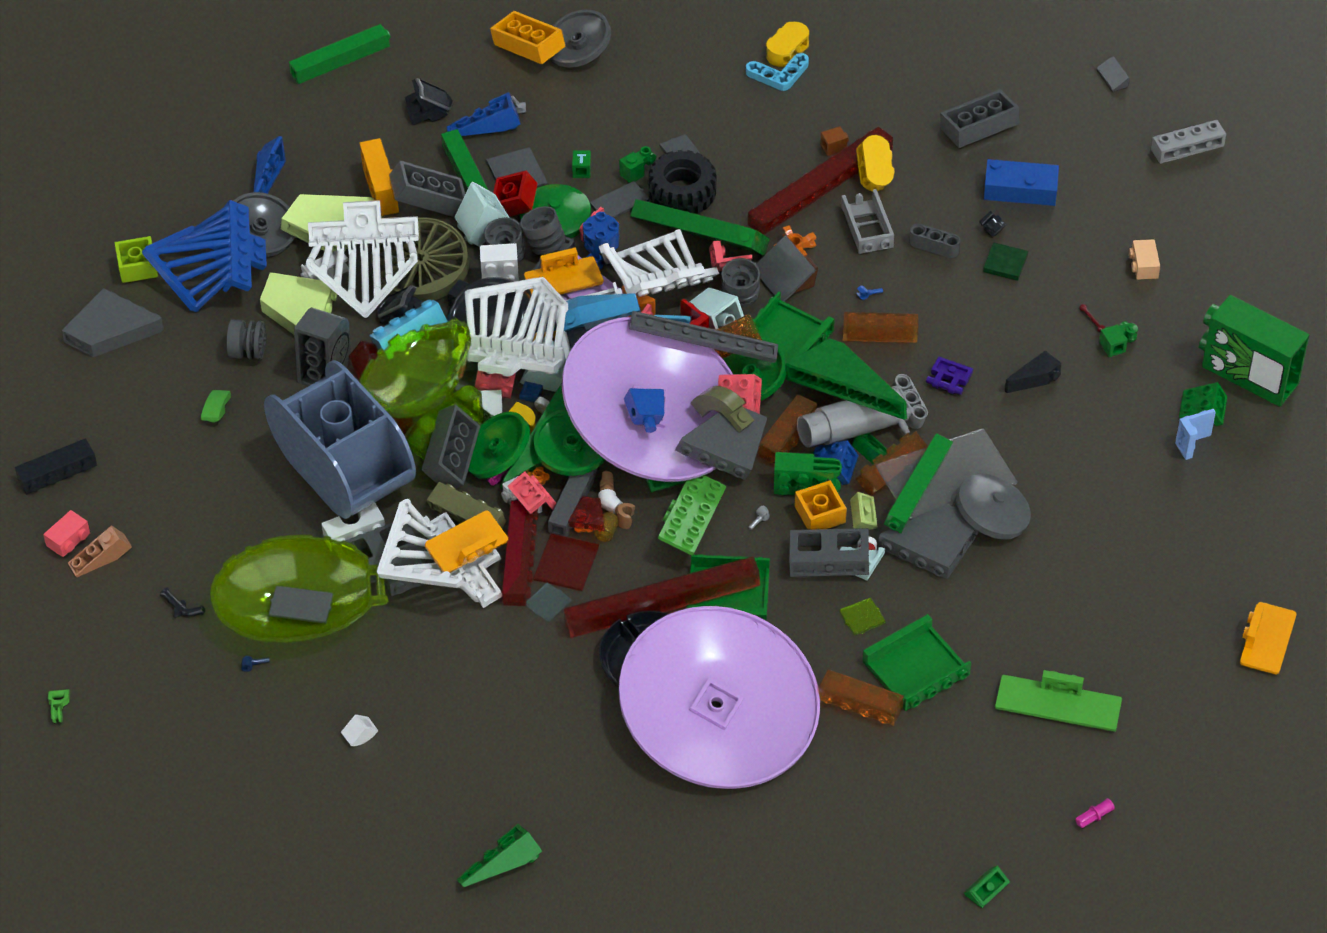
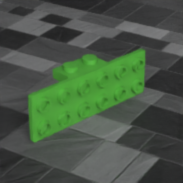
M705 475L687 480L677 500H672L662 520L665 524L658 539L690 555H694L726 486Z
M1044 670L1042 682L1002 675L995 708L1115 732L1122 697L1082 690L1083 677Z

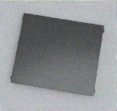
M530 147L486 159L495 180L498 177L527 170L538 183L537 188L548 185Z
M786 235L756 264L760 271L761 280L774 295L778 291L781 292V300L784 302L816 271Z

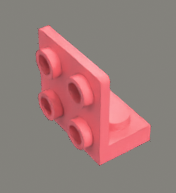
M713 241L709 247L712 268L717 267L718 271H722L726 263L733 259L744 258L752 260V255L723 258L725 256V247L721 245V241Z
M755 374L719 375L718 386L732 390L745 401L744 408L760 414L762 379Z
M523 472L507 486L530 514L545 502L552 510H554V506L557 504L535 476H529L526 472Z

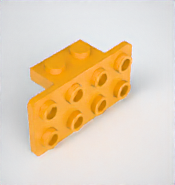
M576 247L540 256L541 268L524 273L525 280L544 277L560 295L603 284V277L595 258L590 256L578 259Z
M486 510L426 541L425 548L441 571H448L450 573L467 563L474 562L484 554L491 553L497 547L507 543L508 537L492 514Z
M1263 602L1256 604L1254 612L1250 611L1247 623H1250V627H1245L1242 638L1246 639L1240 664L1271 674H1279L1295 622L1296 612Z

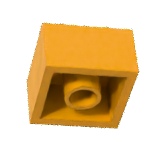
M831 480L795 492V508L807 530L828 529L846 523L847 508Z

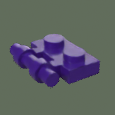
M938 357L931 369V374L936 377L928 376L926 383L931 384L932 387L937 389L940 387L948 390V393L962 395L964 388L959 387L958 384L967 385L973 374V368ZM944 378L946 380L951 381V383L942 381V379Z

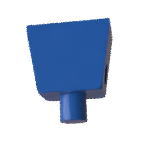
M629 388L624 397V402L632 423L644 425L647 433L656 431V425L661 422L665 414L664 389Z

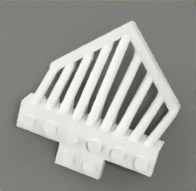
M380 200L343 202L344 220L308 222L309 247H314L307 258V268L364 318H367L418 262L414 241L419 240L418 216L381 218ZM404 241L408 244L410 258L406 263L403 250ZM391 242H394L396 246L399 268L394 276ZM368 243H372L374 298L370 303ZM380 243H383L384 247L385 273L387 284L382 289L380 272ZM357 244H360L362 303L356 299L355 294ZM333 245H337L335 277L333 279L327 274ZM345 245H348L349 251L348 291L341 286ZM325 246L321 266L319 267L314 261L321 247Z
M681 229L620 252H616L614 247L610 248L608 243L599 246L605 264L611 263L622 280L626 293H635L639 297L649 293L656 294L662 290L665 292L670 291L675 287L680 289L689 284L694 286L701 282L708 283L713 280L714 276L719 274L717 267L704 269L701 263H694ZM677 239L688 266L684 265L670 241ZM664 244L678 268H673L654 247ZM647 250L665 270H660L637 253ZM630 256L631 259H633L634 261H636L652 273H648L642 269H639L623 260V258Z
M544 277L465 291L468 334H462V346L454 351V359H459L462 362H478V371H484L487 374H502L506 377L514 375L519 369L554 374L565 365L564 347L561 346L568 303ZM527 289H533L518 333L511 339L523 292ZM510 292H516L505 334L499 338L505 295ZM498 295L492 335L487 337L488 297ZM480 298L479 335H475L473 299ZM557 309H558V310H559V313H558V320H557V328H556L555 342H554V345L551 346V344H552V338H553V333H554V327H555V321H556V315H557ZM531 317H532V320H531V323H530V326H529V329H528V332H527V336H526V338H524L525 333H526V330H527L528 325H529V322H530V319H531ZM538 322H539L536 339L533 341V338H534V335H535V332H536V329H537V325H538ZM546 325H547L545 341H544V343L542 344L543 337H544V333H545V329H546Z
M409 499L399 503L377 569L380 578L453 588L459 587L474 602H479L482 608L503 597L501 590L485 569L501 559L496 549L450 573L448 571L442 572L436 563L402 566L391 564L392 559L395 557L434 560L428 551L400 550L396 547L397 543L401 540L425 547V543L428 541L406 534L402 531L403 525H410L428 539H432L456 526L447 512L430 521L427 516L423 517Z

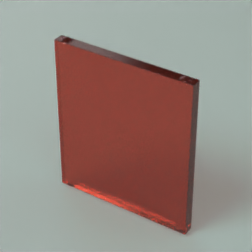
M551 533L533 579L539 582L583 591L600 545Z

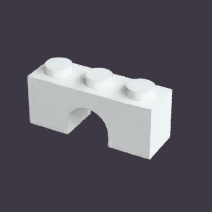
M376 503L358 512L359 521L355 524H345L340 516L321 523L323 536L332 551H334L333 545L341 541L372 531L377 527L385 526L384 517Z

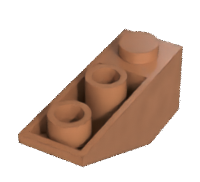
M111 525L71 559L68 564L74 575L79 577L118 560L132 546L125 534Z

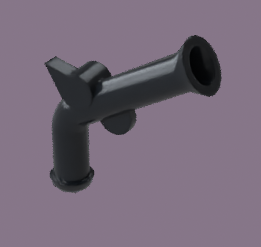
M168 587L160 592V596L164 597L175 607V618L182 615L190 617L205 613V607L202 605L187 609L185 607L186 602L184 600L179 601L170 592Z

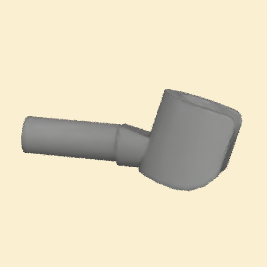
M511 96L517 113L526 112V103H519L514 96Z
M764 505L757 509L758 517L748 526L750 530L762 520L766 521L769 519V510Z

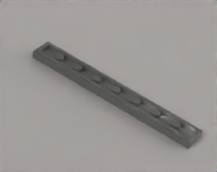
M632 311L630 330L773 363L777 360L778 344L641 312Z

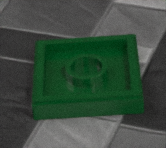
M993 242L983 267V272L1018 281L1028 257V251Z

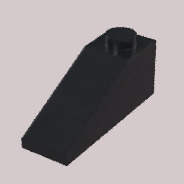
M1045 350L1006 379L1005 392L1011 393L1039 387L1057 380L1061 375L1062 363Z

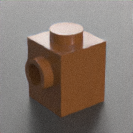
M840 126L821 132L820 145L827 156L847 150L849 137Z

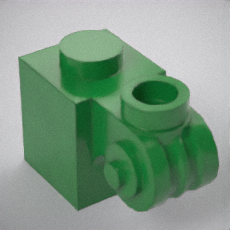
M643 146L637 153L632 152L619 160L620 175L628 183L638 181L645 176L644 165L651 166L656 160V155L648 146Z
M1127 321L1120 323L1119 326L1117 324L1106 327L1100 332L1099 343L1109 357L1125 353L1127 342H1134L1137 339L1138 327L1136 324L1128 323Z

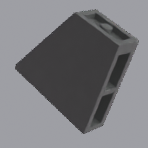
M103 288L62 329L64 343L92 357H96L160 333L164 330L162 317L158 314L152 313L143 306H138L129 299H124L116 293Z
M745 408L755 421L739 433L722 413L718 412L683 436L675 451L694 458L701 463L713 466L718 470L732 474L737 478L746 480L752 471L767 417Z
M945 504L909 520L902 533L891 529L882 532L879 535L878 548H885L887 553L913 563L919 568H924L936 576L948 579L979 534V531L964 519L959 509Z

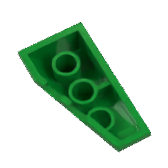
M517 824L497 840L499 845L496 848L488 849L484 853L483 860L472 864L457 881L463 887L469 886L525 865L528 862L531 863L539 857V853L542 850L530 833Z

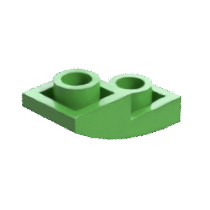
M212 390L205 402L201 420L209 422L219 421L226 413L225 405L231 398L230 391Z

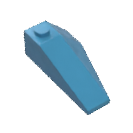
M635 293L587 295L569 299L566 301L568 303V311L566 312L564 331L584 326L587 332L606 321L629 316L632 314V311L640 312L637 296Z

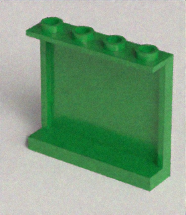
M778 291L774 297L769 299L768 304L759 310L755 319L748 323L747 328L738 335L778 344L788 362L826 341L834 332L835 319L828 316L822 321L782 301L781 292Z
M691 555L687 609L701 606L727 607L753 614L767 621L770 558Z
M929 614L863 650L862 662L904 711L917 707L922 701L933 698L938 692L950 688L957 681L964 680L970 675L971 662L964 663L932 627L933 619Z

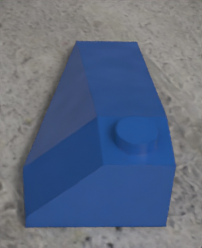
M508 92L490 100L487 107L475 109L472 116H464L447 126V132L458 129L461 136L513 130L518 125H521L512 97Z
M281 136L266 143L257 154L254 192L268 194L286 162L283 138Z

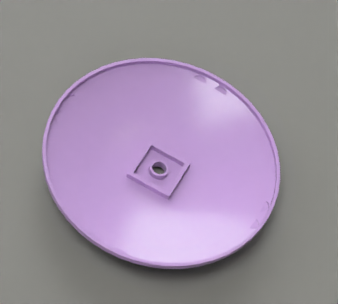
M631 317L609 320L587 331L571 349L562 373L564 404L574 427L585 442L597 454L614 466L630 474L650 480L665 482L686 481L701 477L715 470V467L675 451V448L683 436L718 413L716 410H712L704 417H701L690 403L708 388L718 386L719 375H733L719 354L712 348L630 330ZM629 388L664 389L665 414L661 422L656 425V431L647 433L644 425L632 423L624 402V397Z
M701 606L679 610L666 615L647 627L630 647L621 668L619 702L623 718L632 737L654 762L671 774L686 781L721 789H737L762 784L776 778L791 768L805 753L815 735L820 715V696L817 681L810 664L798 646L786 634L753 614L727 607ZM718 701L722 707L716 708L711 702Z

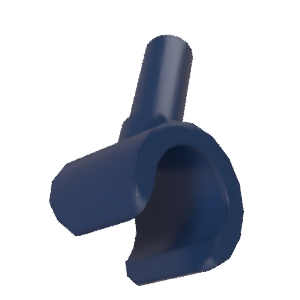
M245 656L242 659L241 669L245 672L251 671L252 665L269 662V657L253 659L250 656Z

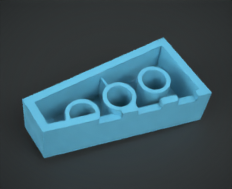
M427 300L421 304V307L408 310L405 316L390 320L389 324L385 327L380 326L374 329L373 333L369 336L373 344H376L380 355L389 361L394 357L393 353L403 352L407 349L406 345L408 343L418 342L423 337L422 334H430L448 321L439 303L435 300Z

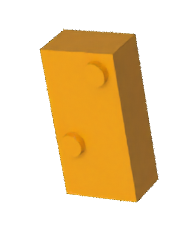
M516 11L511 12L490 28L494 45L539 64H543L566 47L561 29Z
M381 139L359 142L362 168L372 198L380 200L381 216L399 213L398 201L395 200L389 176L393 169L390 170Z

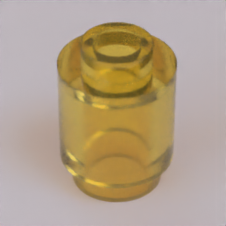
M606 512L600 517L594 531L598 540L602 542L612 540L618 526V517L610 512Z

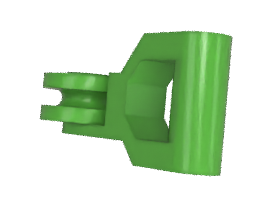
M69 689L48 692L53 723H57V719L59 723L63 721L62 709L70 703Z

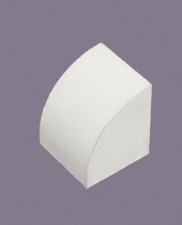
M355 714L341 733L351 746H358L369 741L378 732V729L369 717Z

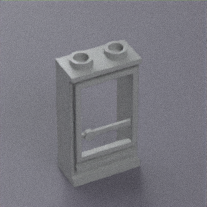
M873 190L872 200L863 201V196L859 193L855 196V203L848 204L846 196L842 195L841 209L851 230L858 254L893 248L894 233L877 190ZM875 214L878 220L856 223L854 219ZM880 223L883 235L861 238L858 230L860 226Z

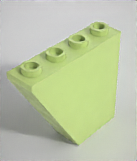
M300 194L282 217L281 230L309 243L308 222L344 220L343 202L374 201V198ZM333 245L332 252L337 250V245ZM322 246L321 250L325 251V246Z
M270 272L260 298L263 313L294 335V327L309 308L312 307L331 313L332 302L336 301L337 294L321 280Z

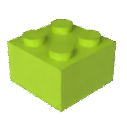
M151 236L115 242L122 283L158 277L156 269L142 254L143 249L152 244Z

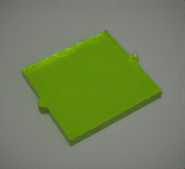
M871 597L840 609V613L845 619V625L850 627L854 635L886 624L885 619L880 613V608L876 607Z

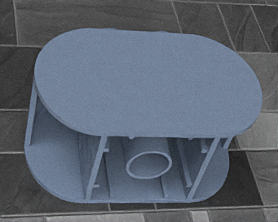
M332 360L327 363L324 378L283 401L276 395H269L265 398L264 410L266 419L282 453L331 510L341 518L347 519L415 479L416 468L414 458L401 429L390 414L340 362Z

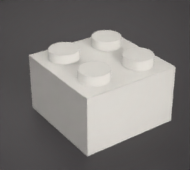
M516 243L480 246L482 279L487 277H503L514 282L519 281Z

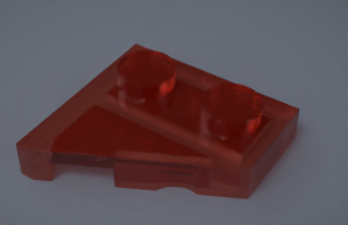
M582 496L568 521L569 527L605 531L600 498Z

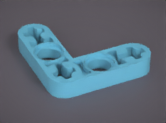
M804 53L796 54L781 72L757 61H751L746 65V75L773 88L786 91L792 87L808 68L809 57ZM794 70L796 73L791 74L788 71ZM770 74L772 77L767 78L765 75Z

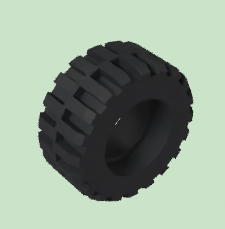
M677 150V152H668L667 155L663 154L658 160L656 159L649 169V197L652 203L690 213H701L703 209L706 210L713 203L716 196L717 175L715 167L709 159L702 157V154L698 152L695 154L690 150H687V152ZM679 180L691 181L694 184L688 186H676L671 183Z

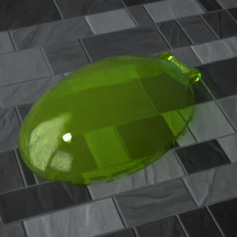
M454 318L450 322L440 324H423L419 331L415 329L410 330L402 336L396 334L387 341L389 346L385 350L379 349L377 351L378 357L376 360H370L359 382L392 418H414L432 411L453 393L467 368L471 345V334L467 324Z
M312 535L273 537L262 540L261 544L253 547L250 545L245 547L243 552L236 556L233 554L223 563V568L218 574H215L210 592L213 609L218 619L227 628L246 638L272 643L301 642L331 635L353 624L372 606L387 604L388 597L385 595L384 578H380L377 573L379 564L369 565L368 556L349 542L344 540L342 542L336 541L329 536L319 538ZM370 575H376L377 595L372 596ZM276 586L333 593L332 610L329 611L327 623L269 616L272 604L271 599L274 597Z

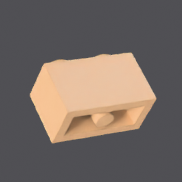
M1155 239L1133 240L1132 248H1129V258L1133 260L1131 266L1132 272H1135L1136 279H1158L1160 262Z

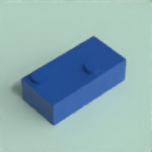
M987 159L984 200L1055 206L1059 165Z

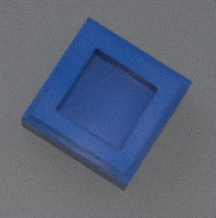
M525 381L519 398L535 402L541 396L543 385Z

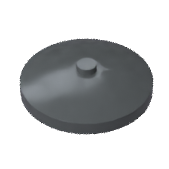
M578 10L560 18L553 26L562 30L566 47L552 56L550 60L562 67H578L596 59L606 49L611 39V27L605 16L594 10Z
M261 192L246 193L233 200L249 207L250 234L266 239V257L280 254L289 248L295 236L281 230L282 217L290 208L285 202L273 195Z
M989 474L972 475L963 481L957 491L956 502L961 515L973 528L987 536L997 539H1012L1021 535L1030 522L1031 511L1027 500L1015 486L1002 478Z

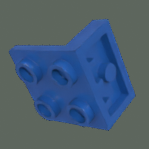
M848 440L816 446L813 452L814 457L838 459L842 464V471L837 478L842 485L849 484L859 455Z

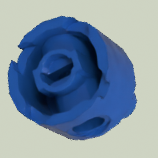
M598 212L583 223L584 247L588 252L599 255L601 253L599 246L608 243L610 248L614 247L615 250L618 248L620 240L619 223L615 218L606 215L605 212Z

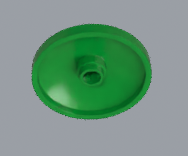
M550 184L536 189L532 210L544 206L552 207L557 213L565 236L573 238L579 235L580 226L591 216V205L588 198L580 190L563 184ZM526 213L520 214V222Z
M779 347L775 363L730 352H725L721 357L733 375L755 374L762 379L761 401L774 394L783 384L787 375V361Z
M566 409L549 414L540 422L535 431L534 449L536 456L542 465L554 473L566 476L583 475L595 470L605 461L580 436Z
M503 412L481 424L468 471L474 477L484 479L494 477L512 466L522 455L530 437L528 422L516 412Z

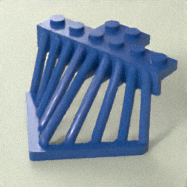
M229 200L221 210L196 227L190 226L146 246L142 251L145 258L189 310L193 312H198L222 288L224 292H227L231 286L249 291L252 288L251 266L260 270H264L267 266L266 239L250 234L249 207ZM208 248L214 250L169 262H164L159 258L161 254ZM208 259H216V261L180 276H175L170 271L171 268ZM216 268L220 269L191 290L186 289L182 285V282ZM221 278V280L218 281L198 301H196L193 298L196 294H198L206 287H208L209 285H211L212 283Z

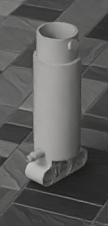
M899 374L895 377L891 388L906 401L907 419L903 420L844 400L817 408L813 413L799 416L797 419V431L801 442L806 447L823 443L825 445L833 444L897 424L901 431L908 435L910 431L907 424L914 429L921 428L927 418L928 410L910 377L905 374Z

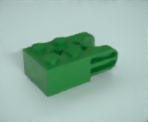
M776 452L774 494L795 495L796 491L830 480L839 494L841 484L837 477L842 471V464L838 459L814 457V454Z

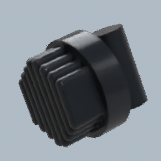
M989 211L979 221L985 227L984 230L992 237L996 236L1006 226L999 215L996 216L992 211Z

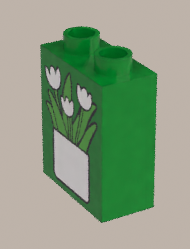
M1229 295L1221 306L1212 304L1203 320V324L1209 326V329L1204 333L1199 343V349L1205 351L1202 367L1281 407L1299 385L1310 334L1232 295Z

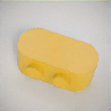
M787 22L782 28H779L776 34L766 42V58L768 62L776 67H785L796 54L803 53L809 47L808 27L800 22Z
M871 135L856 149L860 183L869 191L874 189L880 191L892 181L894 176V167H892L891 162L892 151L886 139L878 135Z

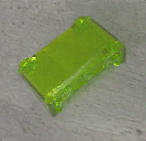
M471 385L463 386L421 417L406 437L410 449L425 460L430 439L436 427L435 422L438 412L456 404L479 425L483 423L481 391Z

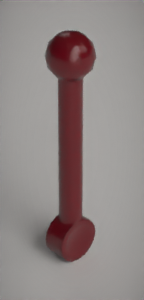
M1085 304L1080 305V310L1084 311L1087 314V316L1098 327V332H1101V330L1104 329L1105 326L1100 325L1097 322V320L1087 310V306Z

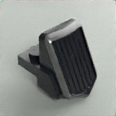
M419 78L412 80L415 92L405 97L412 124L416 125L428 118L434 122L447 116V111L451 109L454 102L448 93Z
M410 285L389 295L378 306L380 323L388 325L390 320L405 316L408 310L421 307L424 301L414 297L417 287Z

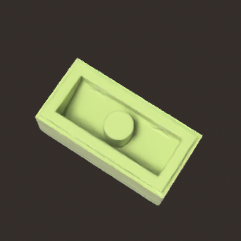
M857 492L850 499L853 528L876 529L877 518L874 497Z

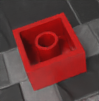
M525 170L496 178L493 193L497 196L510 217L532 210L538 183Z

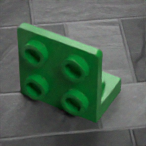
M1218 382L1185 389L1183 391L1179 418L1198 414L1204 410L1214 409L1216 412L1214 418L1215 426L1223 425L1228 396Z

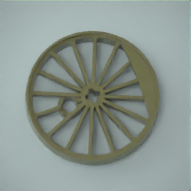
M421 217L418 218L419 240L414 241L418 262L408 272L410 275L404 288L411 285L417 272L419 273V287H417L414 297L422 301L438 300L447 296L459 279L462 281L465 279L470 264L469 253L464 238L453 226L438 219ZM421 230H431L421 250ZM435 232L442 233L443 235L429 247ZM449 237L455 241L438 248ZM380 243V252H384L383 243ZM407 243L403 244L405 263L410 258ZM458 247L462 250V253L443 254ZM391 249L392 255L397 256L396 250ZM372 254V256H371L372 274H373V254ZM385 258L380 259V265H385ZM392 258V264H398L397 258ZM463 260L461 266L441 261ZM398 265L393 266V273H396L399 270ZM436 267L443 268V269H447V270H451V271H455V272H453V273H451V274H449V275H446L445 273H443L442 271H440V270H439L438 268H436ZM428 269L441 278L434 281ZM385 270L381 271V289L387 284L383 277H386ZM425 272L430 283L422 285V273ZM394 287V289L388 295L400 291V289Z

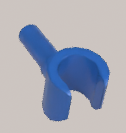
M862 285L857 288L859 293L856 294L860 299L866 300L869 295L883 293V289L867 290Z

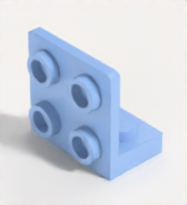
M1214 409L1204 410L1179 420L1175 444L1185 460L1193 457L1196 440L1211 435L1216 413Z

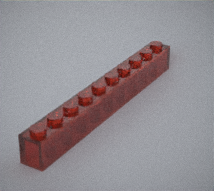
M879 126L869 131L865 136L857 139L848 147L843 148L824 163L817 165L815 169L805 173L801 178L790 183L789 186L778 191L771 198L752 208L748 212V225L763 235L767 234L859 173L856 149L867 137L871 135L883 137L888 141L891 151L893 150V137Z
M752 556L563 609L565 624L570 638L608 628L618 619H621L623 622L627 620L626 615L640 611L666 612L760 586L759 569Z

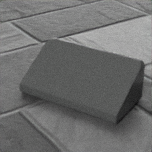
M1114 56L1097 67L1098 72L1113 92L1128 87L1129 76Z

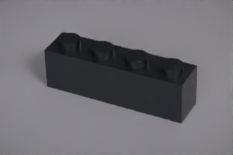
M85 438L15 467L17 479L27 495L80 472L89 470L97 466L95 453Z

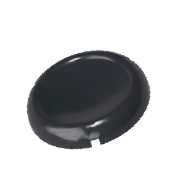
M503 277L483 278L469 284L456 296L448 311V322L446 323L448 339L454 350L462 346V334H468L465 291L514 282L513 280ZM525 291L523 292L511 339L518 333L531 298ZM510 292L505 295L499 338L505 334L516 292ZM498 295L488 297L487 337L492 335ZM480 298L473 299L475 335H479ZM531 317V319H530V322H529V325H528V328H527V330H526V333H525L524 338H526V336H527V332H528V329H529V326H530L532 317Z
M660 611L631 613L626 615L627 620L622 622L621 619H618L607 629L600 642L599 657L605 675L616 687L619 688L621 668L632 644L647 627L669 615L668 613Z

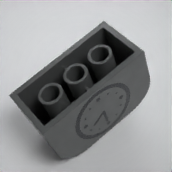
M309 308L294 327L298 383L310 386L324 378L325 367L332 360H336L348 368L351 356L348 319L316 308Z

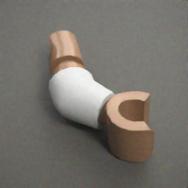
M609 471L602 472L600 492L598 494L599 504L610 513L617 514L616 523L619 527L629 529L632 525L631 516L634 515L635 505L622 503L614 491L613 474Z

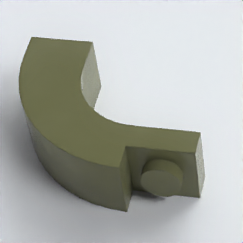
M722 386L708 388L690 403L701 417H704L712 410L722 413L739 433L755 421L743 407L745 401L732 390Z

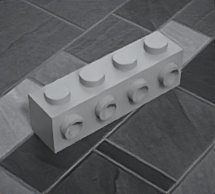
M1218 120L1190 126L1153 137L1151 151L1160 164L1223 147L1226 132Z

